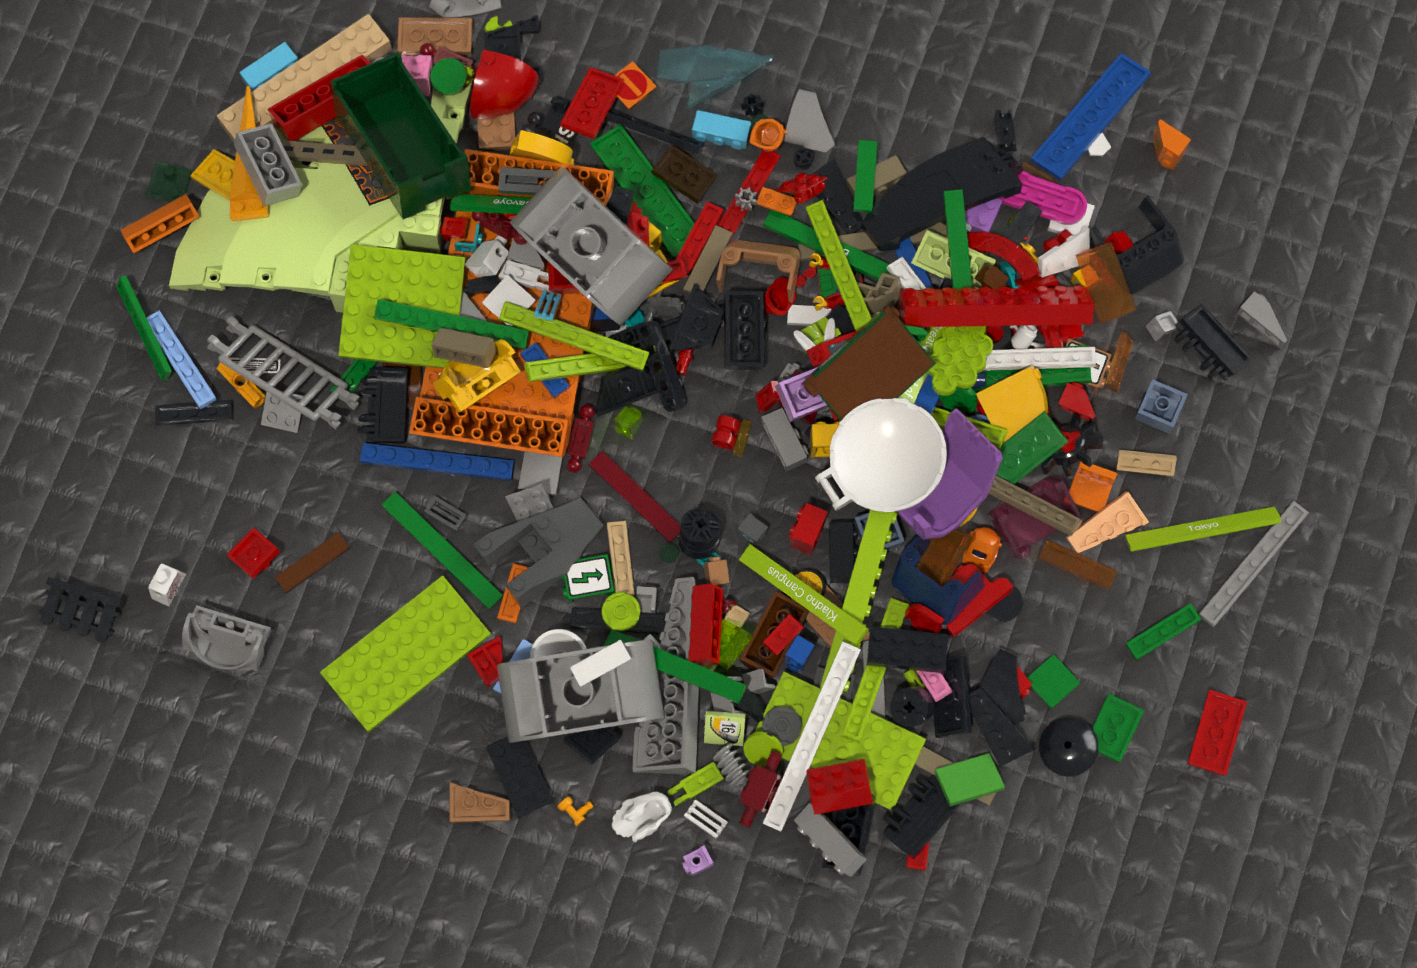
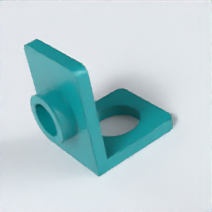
M477 223L474 243L455 242L456 251L474 253L483 242L480 224Z

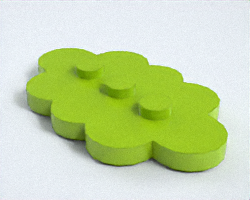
M986 326L944 327L942 329L941 338L933 343V354L929 355L936 364L927 371L933 377L932 388L935 393L948 396L957 387L966 389L974 386L977 381V373L985 369L986 357L993 350V341L985 335Z

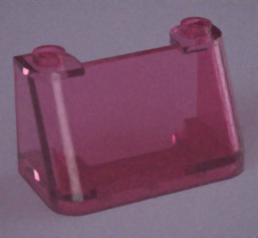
M1048 477L1025 490L1083 520L1063 480ZM1006 502L988 513L991 522L1014 557L1018 559L1029 556L1033 544L1058 530Z

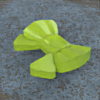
M495 16L486 24L485 32H490L504 26L508 27L512 23L508 21L505 25L500 26L498 25V17Z

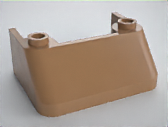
M743 240L729 242L721 254L716 278L720 293H723L728 266L736 265L740 260L777 265L781 272L790 274L787 293L789 302H793L801 262L800 251L797 248Z

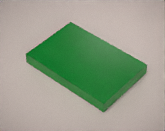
M1108 693L1092 727L1098 740V754L1120 764L1144 710Z

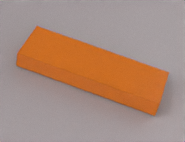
M513 563L507 584L529 567ZM506 587L497 619L516 624L521 607L513 599Z

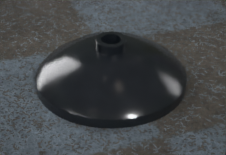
M1061 718L1049 724L1043 731L1039 741V753L1045 766L1053 773L1065 777L1078 776L1089 770L1094 764L1098 755V740L1092 728L1085 722L1076 718ZM1066 742H1070L1072 746L1071 748L1066 749L1064 747V744Z

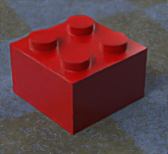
M808 503L805 504L804 508L800 507L796 517L797 525L793 524L789 533L790 547L812 556L826 524L828 511Z

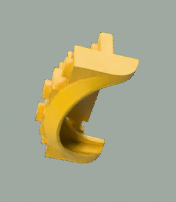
M500 339L494 342L496 353L488 368L450 361L444 367L440 379L433 383L442 399L449 397L458 413L521 372L511 357L515 351L505 340Z

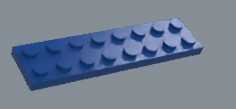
M1121 53L1031 157V162L1061 181L1151 76V72Z

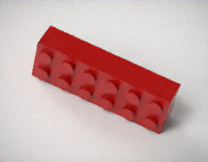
M360 55L271 106L267 110L274 126L288 141H296L305 134L314 131L317 127L331 121L336 117L330 81L371 63L363 55Z

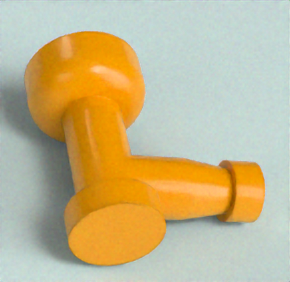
M568 796L557 807L560 811H566L575 821L574 824L577 827L585 820L583 815L588 810H591L593 805L588 801L576 811L572 806V799Z

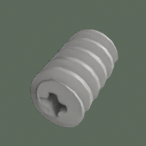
M731 743L717 751L713 760L714 762L720 761L717 767L723 768L721 774L727 775L725 778L726 782L732 781L729 787L733 789L749 781L746 775L750 771H742L745 763L738 764L741 757L734 758L737 750H729L733 746Z

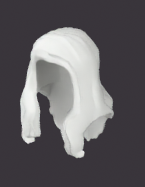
M652 792L623 801L621 808L616 810V814L612 818V828L616 831L617 835H622L623 837L632 836L633 842H637L646 836L652 835L659 825L669 817L672 810L671 803L668 797L660 792Z

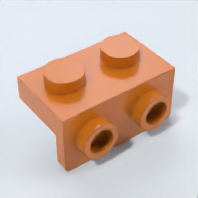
M762 187L757 205L788 216H792V213L795 214L797 203L794 197Z

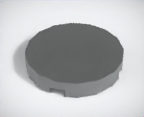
M776 707L770 710L765 715L762 723L763 732L768 733L767 735L771 737L772 735L776 737L782 746L794 743L802 730L798 714L787 707Z

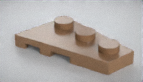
M450 783V823L510 821L509 800Z

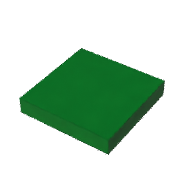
M1054 654L1027 677L1032 684V690L1050 709L1055 707L1080 684Z

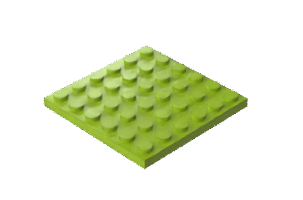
M351 244L338 357L444 369L450 361L435 358L431 346L438 332L375 320L374 314L377 300L380 299L459 316L465 257Z

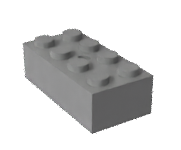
M272 123L237 132L234 146L263 206L299 197L302 183Z

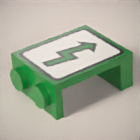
M608 554L576 560L569 572L561 578V580H565L566 587L562 588L564 599L568 598L569 604L573 603L574 599L607 594V597L615 593Z

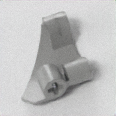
M432 0L429 8L443 18H458L501 9V0Z
M799 89L789 115L784 142L827 152L835 146V143L822 114L816 92Z

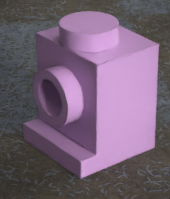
M705 846L683 856L684 862L681 863L685 872H690L692 877L713 866V861ZM699 858L700 863L694 864L693 859Z

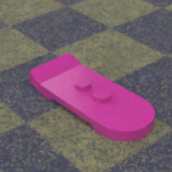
M1024 171L1017 176L1022 183L1021 193L1006 199L1003 196L999 197V199L1003 200L1002 204L1019 210L1028 200L1043 211L1040 217L1064 225L1078 223L1084 218L1087 210V200L1079 190L1029 175V173Z

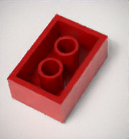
M865 759L806 770L814 815L873 804Z

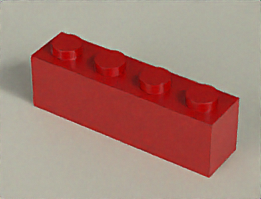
M714 583L695 585L691 595L692 612L690 614L689 661L700 666L719 664L723 588Z

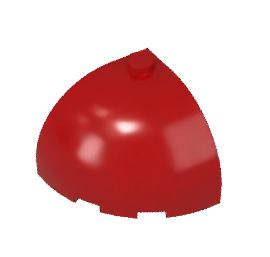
M483 49L472 90L471 118L494 119L497 116L508 115L518 110L523 103L532 97L538 86L539 76L536 71L514 57Z

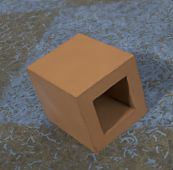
M720 556L709 558V562H703L706 584L730 583L727 560H720Z

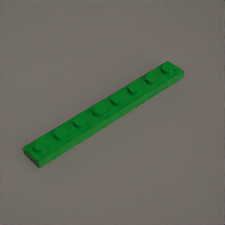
M380 299L377 300L374 314L375 320L438 332L440 328L483 337L486 336L492 338L494 342L502 339L512 348L525 350L529 330Z

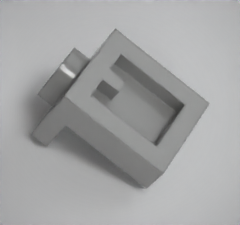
M1169 311L1155 316L1146 325V328L1153 339L1158 341L1163 335L1176 331L1175 324L1178 321L1173 313Z

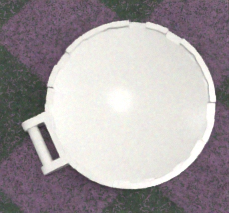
M898 398L871 400L857 406L840 422L835 434H833L830 445L831 467L817 475L815 479L823 486L833 502L832 506L835 511L852 501L862 507L879 512L905 510L926 499L940 482L947 458L945 439L938 423L922 407ZM828 478H834L844 494L843 498L839 499L827 480Z

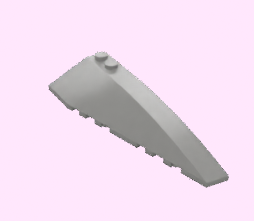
M694 577L675 579L669 602L671 604L670 610L666 613L664 620L666 625L659 639L661 640V650L689 661L690 614L692 612L691 595L693 593V586H695ZM657 670L664 718L642 721L636 727L632 772L663 774L696 773L699 687Z

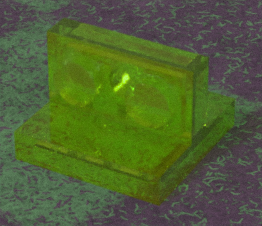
M725 619L721 623L719 666L728 671L752 640L753 636Z

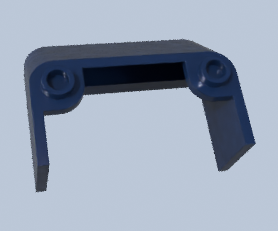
M917 535L901 553L892 577V585L897 592L913 604L923 605L944 618L943 625H948L955 620L985 587L981 573L977 571L965 585L958 580H951L941 587L915 567L920 561V556L930 547L928 539L923 540Z

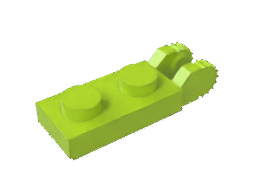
M712 762L680 781L678 785L668 790L667 793L670 796L676 794L682 788L684 789L686 794L673 802L675 806H678L721 782L724 778L715 763Z

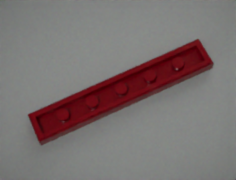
M603 451L589 463V467L669 543L679 535L680 525Z

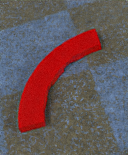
M987 232L967 233L968 248L975 251L992 253L1007 260L1017 270L1024 282L1041 274L1037 264L1030 255L1009 239Z

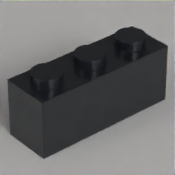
M830 522L829 524L830 583H850L854 569V558H857V547H853V540H857V528H853V522Z

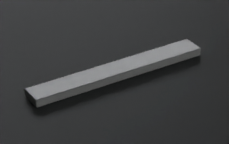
M1293 501L1280 516L1281 523L1274 524L1198 614L1200 618L1214 627L1309 512Z

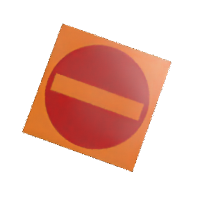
M633 61L614 75L624 79L617 97L628 109L640 103L657 87Z

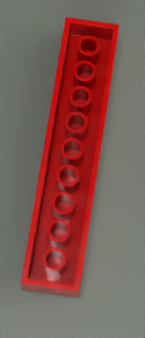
M1080 285L1074 287L1056 286L1055 288H1047L1045 286H1038L1037 288L1025 286L1018 288L1000 287L995 289L989 287H982L980 289L969 287L962 289L948 287L943 289L925 288L924 290L907 288L899 290L898 311L902 323L913 327L1081 325L1093 323L1094 301L1087 287Z

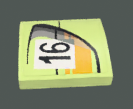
M706 711L704 743L722 745L732 743L735 746H743L745 714Z

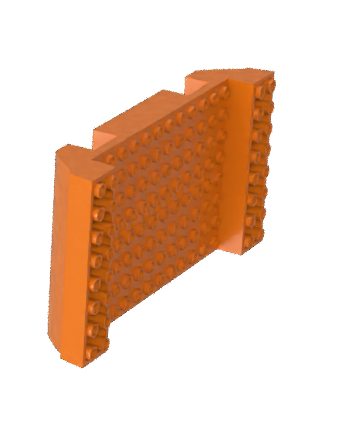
M465 149V154L468 157L471 190L463 194L532 198L534 195L499 193L500 167L557 171L561 165L594 196L603 201L605 206L613 193L614 171ZM538 178V185L543 186V181L547 182L549 179ZM457 211L455 218H463L468 221L465 239L451 238L448 255L465 257L466 263L473 253L456 251L454 244L455 242L473 244L477 223L480 224V222L473 220L472 212ZM496 213L505 219V213ZM480 225L483 242L495 240L497 234ZM513 238L507 240V243L504 245L508 252ZM538 252L544 263L545 272L548 273V260ZM465 265L462 284L463 292L464 287L467 286V280L482 278L476 277ZM539 277L538 282L549 285V281ZM520 285L536 300L528 309L535 312L543 291ZM582 293L562 294L554 319L589 331L595 304ZM466 294L488 322L507 326L504 322L499 321L498 317L482 304L489 294H476L472 297ZM545 299V302L540 313L543 312L547 299ZM555 301L551 302L547 312L548 315H550ZM530 331L528 332L525 349L536 342L548 359L586 354L584 350ZM513 348L515 353L511 357L521 372L458 413L449 397L442 399L433 385L435 381L440 379L443 369L426 367L421 394L415 400L409 434L564 458L571 438L574 423V404L578 382H581L582 375L564 378L569 385V389L554 399L541 381L528 383L524 368L526 362L520 355L524 350Z

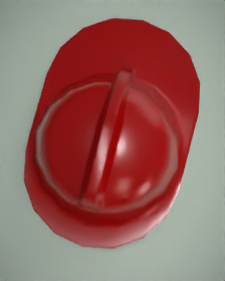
M783 277L777 278L763 295L764 313L785 315L796 299V290L793 302H789L787 293L788 279Z

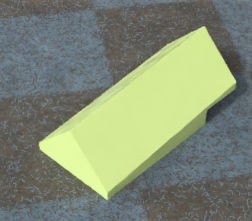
M927 229L911 263L943 279L944 277L951 279L947 238ZM968 248L972 286L976 284L980 287L981 284L974 279L984 263L994 265L996 260Z

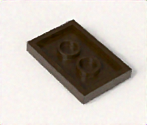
M673 145L669 147L651 172L697 204L718 176Z

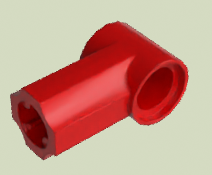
M1038 325L1046 348L1064 347L1060 335V325Z

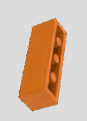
M187 194L120 231L134 254L198 219L199 215Z

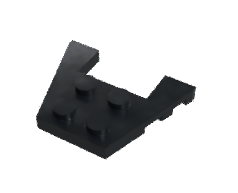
M538 15L532 16L531 19L525 21H518L514 25L504 26L484 33L485 50L505 54L521 61L520 34L539 33ZM532 66L531 68L539 76L538 84H542L541 66Z

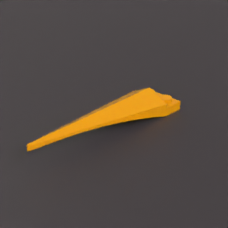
M249 86L246 87L240 131L256 128ZM236 152L229 198L230 219L234 222L268 218L269 205L263 206L238 152Z

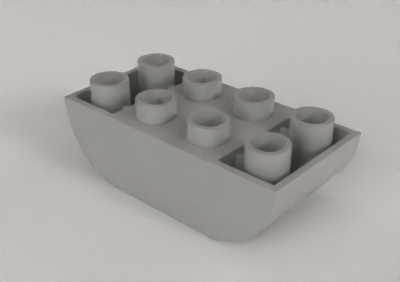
M562 165L510 221L512 226L527 242L593 304L619 325H622L673 270Z
M652 640L623 643L631 659L581 687L570 667L608 646L498 664L497 671L508 742H519L664 718Z

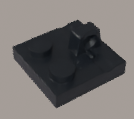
M610 727L569 733L564 737V742L591 765L620 740L619 735Z

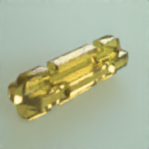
M742 420L733 455L743 456L752 422Z

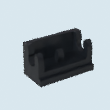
M996 110L994 125L997 148L1003 147L1007 152L1017 151L1011 110H1008L1006 114H1002L1001 110Z

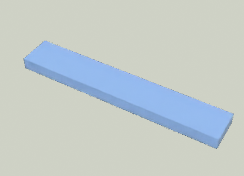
M160 310L148 316L147 320L162 351L198 407L202 409L217 400Z

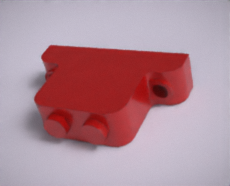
M973 564L961 565L954 571L955 574L952 577L944 578L939 585L943 587L951 580H958L965 585L977 571L980 573L981 571ZM981 573L985 587L952 623L946 625L949 635L955 638L990 608L1010 594L1014 586L1008 579L997 578L991 583Z

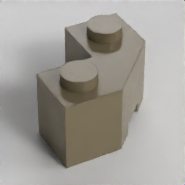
M882 273L875 287L857 283L870 315L880 312L886 306H889V308L895 306L899 299V290H902L900 277Z

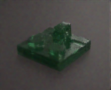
M156 161L145 196L168 203L178 199L187 192L191 180L190 175L193 173L192 170Z

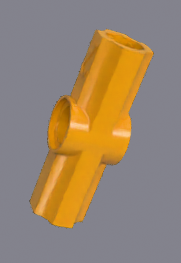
M221 362L216 369L254 409L264 403L266 396L251 381ZM240 381H245L244 385L237 386Z

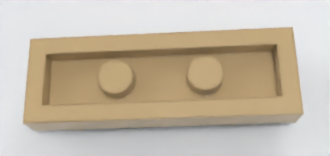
M1119 450L1116 470L1174 476L1177 457L1174 455Z

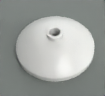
M553 629L537 638L532 646L530 658L587 648L582 639L575 633L565 629Z

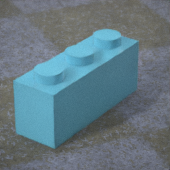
M284 42L239 73L244 83L250 87L252 92L296 63L298 58Z
M697 110L692 128V137L698 141H711L716 145L725 144L734 149H746L751 131V122Z

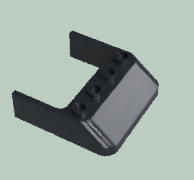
M1149 196L1143 199L1138 208L1157 232L1119 255L1114 254L1094 227L1089 230L1091 249L1127 294H1135L1179 268L1184 262L1183 251L1176 231Z

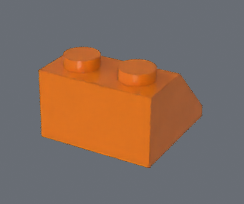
M1160 119L1152 136L1157 160L1163 167L1174 170L1185 155L1191 139Z

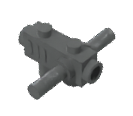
M662 291L645 299L639 306V309L643 310L646 314L644 322L652 321L653 317H658L659 315H668L673 319L683 313L685 303L681 302L679 298L661 297Z

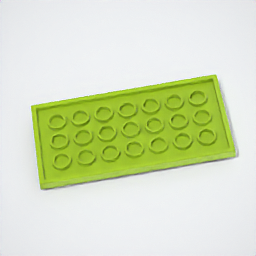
M441 576L320 673L369 733L489 638L491 633L444 576Z
M783 672L763 716L765 717L770 710L776 707H787L798 714L801 720V733L794 743L782 746L783 754L781 758L790 762L822 689L786 672ZM839 698L809 769L865 759L871 792L876 796L875 803L891 810L900 797L926 739L872 713L869 715L860 743L841 737L852 704ZM763 721L759 722L755 732H763Z

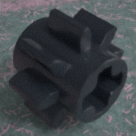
M750 94L747 97H743L744 103L741 104V108L745 111L746 116L755 117L762 114V108L765 106L760 95Z

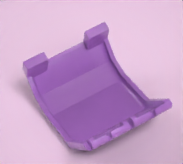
M954 409L949 414L942 432L946 443L947 458L943 476L937 487L926 499L915 506L896 511L923 540L942 538L963 523L987 498L1003 458L1002 453L981 432H978V429L968 419L966 420V417L958 409Z

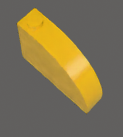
M520 130L511 145L509 156L574 164V159L572 158L573 150L570 147L542 135Z
M1033 365L976 393L991 425L1007 430L1008 433L1003 444L1044 411L1048 414L1047 396L1040 380L1042 375L1039 369L1034 368Z

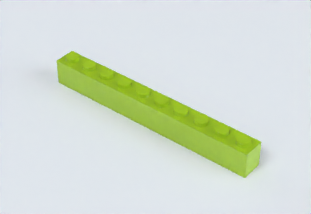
M870 510L842 607L844 612L865 627L866 624H863L865 616L869 617L871 606L868 605L870 598H874L877 587L873 585L875 579L879 580L882 568L878 567L880 560H885L887 550L884 549L885 542H890L892 531H889L891 523L895 524L898 514L896 512ZM836 630L820 689H822L842 642L860 649L861 643L856 645ZM847 680L846 685L843 689L844 692L848 691L850 684L849 680Z

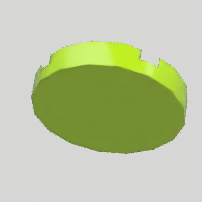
M624 592L614 593L607 597L602 606V617L608 627L616 631H626L634 627L639 621L641 612L635 597Z
M755 732L749 735L744 743L743 750L745 756L751 763L759 767L765 766L771 750L781 755L783 754V748L779 740L773 735L772 737L767 735L768 733Z

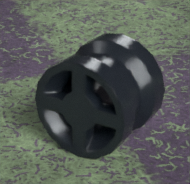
M807 148L798 149L794 155L795 167L799 170L809 169L812 165V152Z

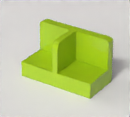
M825 316L800 332L817 346L824 342L828 319ZM835 328V337H837L841 333L838 328Z

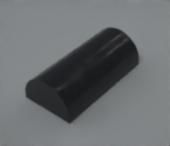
M873 794V804L833 811L831 822L864 856L876 796ZM824 858L822 868L838 873L834 869L835 864ZM862 866L853 874V876L861 875Z

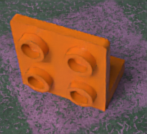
M1080 461L1066 501L1099 512L1106 505L1117 473L1093 464L1091 467H1088Z

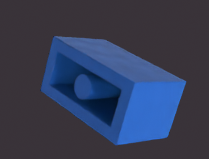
M797 635L786 653V667L793 672L799 671L802 673L813 655L815 645Z

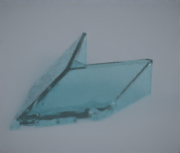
M714 45L659 50L656 77L689 83L686 108L690 109L739 82L772 60L774 55L767 54L762 56L756 54V52L727 48L724 51L716 49Z

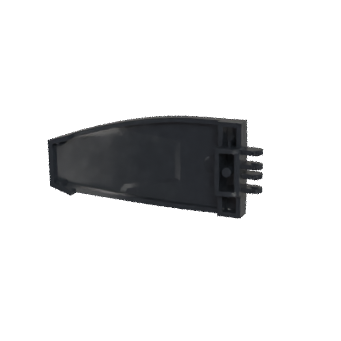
M981 137L942 152L907 173L872 208V213H868L862 221L861 228L880 252L897 250L902 241L946 220L943 191L963 189L964 209L967 211L1003 196L1006 199L1021 193L1022 183L1017 176L1022 173L1023 169L1021 166L1015 167L1017 164L1016 160L1011 155H1006L1007 150L1002 147L994 150Z

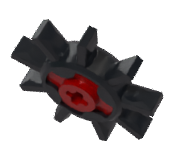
M1074 413L1070 424L1060 427L1058 421L1054 417L1051 418L1069 442L1041 465L1043 474L1047 475L1056 464L1062 466L1066 477H1070V465L1078 461L1091 467L1092 462L1089 456L1086 455L1087 450L1103 449L1101 439H1086L1099 431L1096 423L1092 422L1083 429L1078 428L1080 418L1078 414Z

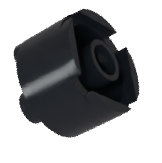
M910 686L899 690L893 695L890 704L893 720L905 727H915L924 724L934 714V698L921 686Z

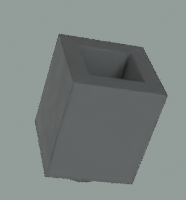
M751 514L746 518L743 517L737 524L739 527L738 534L754 546H757L768 532V527Z

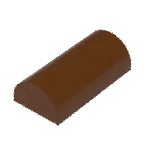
M775 591L739 661L752 671L763 669L765 677L774 678L794 638L777 656L762 642L789 614L802 625L809 610Z

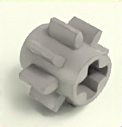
M750 187L745 190L740 188V193L735 194V199L737 200L735 206H740L742 211L744 209L752 211V205H757V200L754 199L757 193H752Z

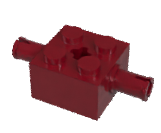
M771 750L765 766L759 767L756 765L755 769H751L748 775L750 781L747 787L744 786L740 793V798H742L740 802L745 804L746 808L739 824L750 828L757 812L768 813L783 779L775 772L782 757L781 754Z

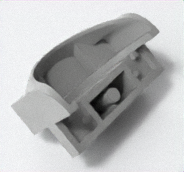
M196 605L193 614L188 613L182 632V645L184 650L193 652L210 666L228 670L248 668L257 671L264 657V646L271 632V627Z

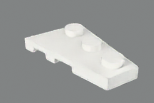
M1084 226L1077 235L1069 236L1065 243L1059 247H1053L1038 257V268L1041 272V277L1090 263L1088 227Z

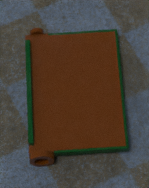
M889 306L883 308L801 383L813 398L819 395L840 421L850 411L865 402L879 398H899L936 364L899 320L900 313L893 306L891 308Z

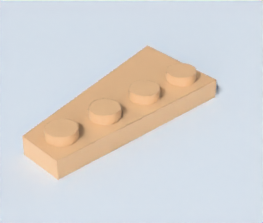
M1125 491L1080 525L1072 536L1067 535L1065 538L1074 551L1080 553L1105 540L1115 538L1117 535L1129 532L1140 525H1145L1149 521L1129 492Z

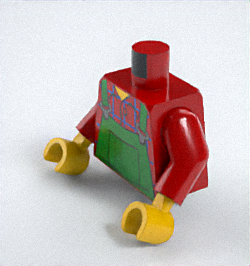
M812 254L810 258L815 259L816 262L811 261L809 265L811 267L820 265L818 267L820 296L815 297L813 303H819L814 307L815 310L819 311L822 307L832 309L838 302L843 306L845 303L827 259H821L819 254ZM855 275L856 282L863 284L862 276Z

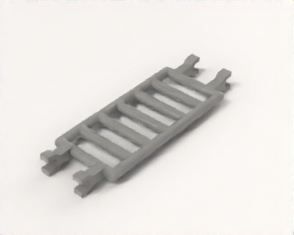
M231 316L226 320V323L229 324L226 330L238 334L239 337L229 347L221 343L214 335L207 339V342L210 343L207 348L221 354L218 358L219 362L313 421L320 417L327 421L331 427L337 429L341 424L339 422L341 415L329 411L330 405L339 398L346 402L353 410L359 406L357 401L360 396L346 391L348 387L346 382L255 325H250L246 328ZM253 333L262 338L238 363L229 359ZM268 343L277 348L253 373L244 369ZM283 352L292 357L268 383L259 378ZM298 362L305 365L307 368L283 393L275 388L278 382ZM313 372L322 376L299 402L290 398L294 391ZM329 381L338 386L314 412L305 407Z

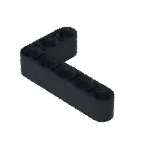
M656 321L644 322L607 337L613 340L617 339L619 342L630 346L640 343L642 350L649 352L647 364L666 411H676L686 405V397L661 328Z

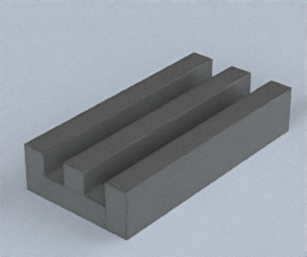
M436 496L433 497L424 511L425 514L455 532H458L459 527L462 526L463 521L467 518L465 513ZM435 502L458 515L460 519L458 520L435 506ZM430 510H435L436 512L455 522L456 525H453L452 523L448 522L447 520L443 519L442 517L438 516Z

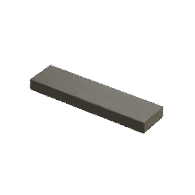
M715 225L683 288L684 292L690 294L694 283L704 292L721 259L723 250L732 237V232Z

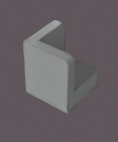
M637 586V602L640 606V612L655 613L657 588Z
M763 669L743 674L744 684L747 686L746 689L752 694L758 695L775 689V684H766Z

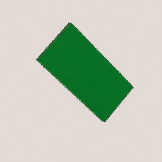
M1045 411L1002 444L1000 449L997 448L1003 457L996 473L998 477L1014 485L1069 442Z

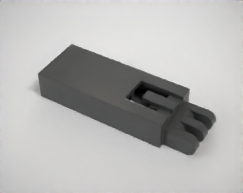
M500 167L498 191L502 194L535 195L542 187L538 185V178L550 179L556 171Z

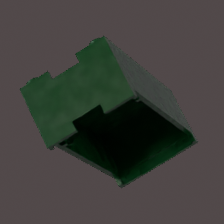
M399 52L330 81L337 118L402 220L426 210L425 205L446 196L449 200L471 190L467 155L465 152H461L408 72Z

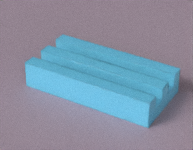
M543 290L535 309L534 317L553 321L561 302L562 294L558 293L557 296H554V292L547 294V291ZM545 299H547V302H546V305H545V307H544V310H543L542 313H540V312H541V309H542V307H543V304H544V302H545ZM552 301H555L550 315H548L547 312Z

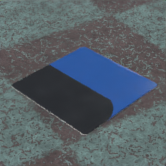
M598 307L594 308L590 332L599 333L620 330L621 325L613 321Z

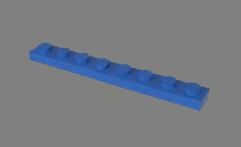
M369 443L362 444L360 463L508 481H512L514 469L513 460Z

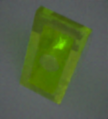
M625 406L614 420L615 431L633 440L643 421L641 412L634 407L628 408Z

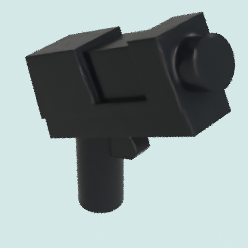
M499 275L467 280V286L464 287L465 294H469V297L482 293L490 294L499 284Z

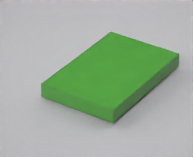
M990 753L935 769L934 772L949 806L1003 791L1005 788Z

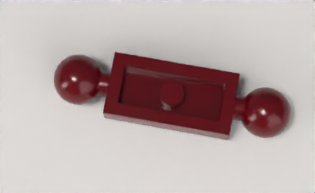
M424 43L420 47L421 55H431L434 57L433 64L442 59L453 58L461 64L474 69L472 78L475 79L478 66L472 67V60L441 46L436 51L430 43Z
M472 212L473 220L480 222L482 227L506 240L514 238L515 243L518 245L527 243L510 221L498 214L490 213L487 215L485 212Z
M588 404L580 408L579 414L582 418H575L567 456L572 458L566 464L567 470L571 473L580 471L582 465L579 459L586 460L594 427V422L589 421V419L594 416L595 411Z

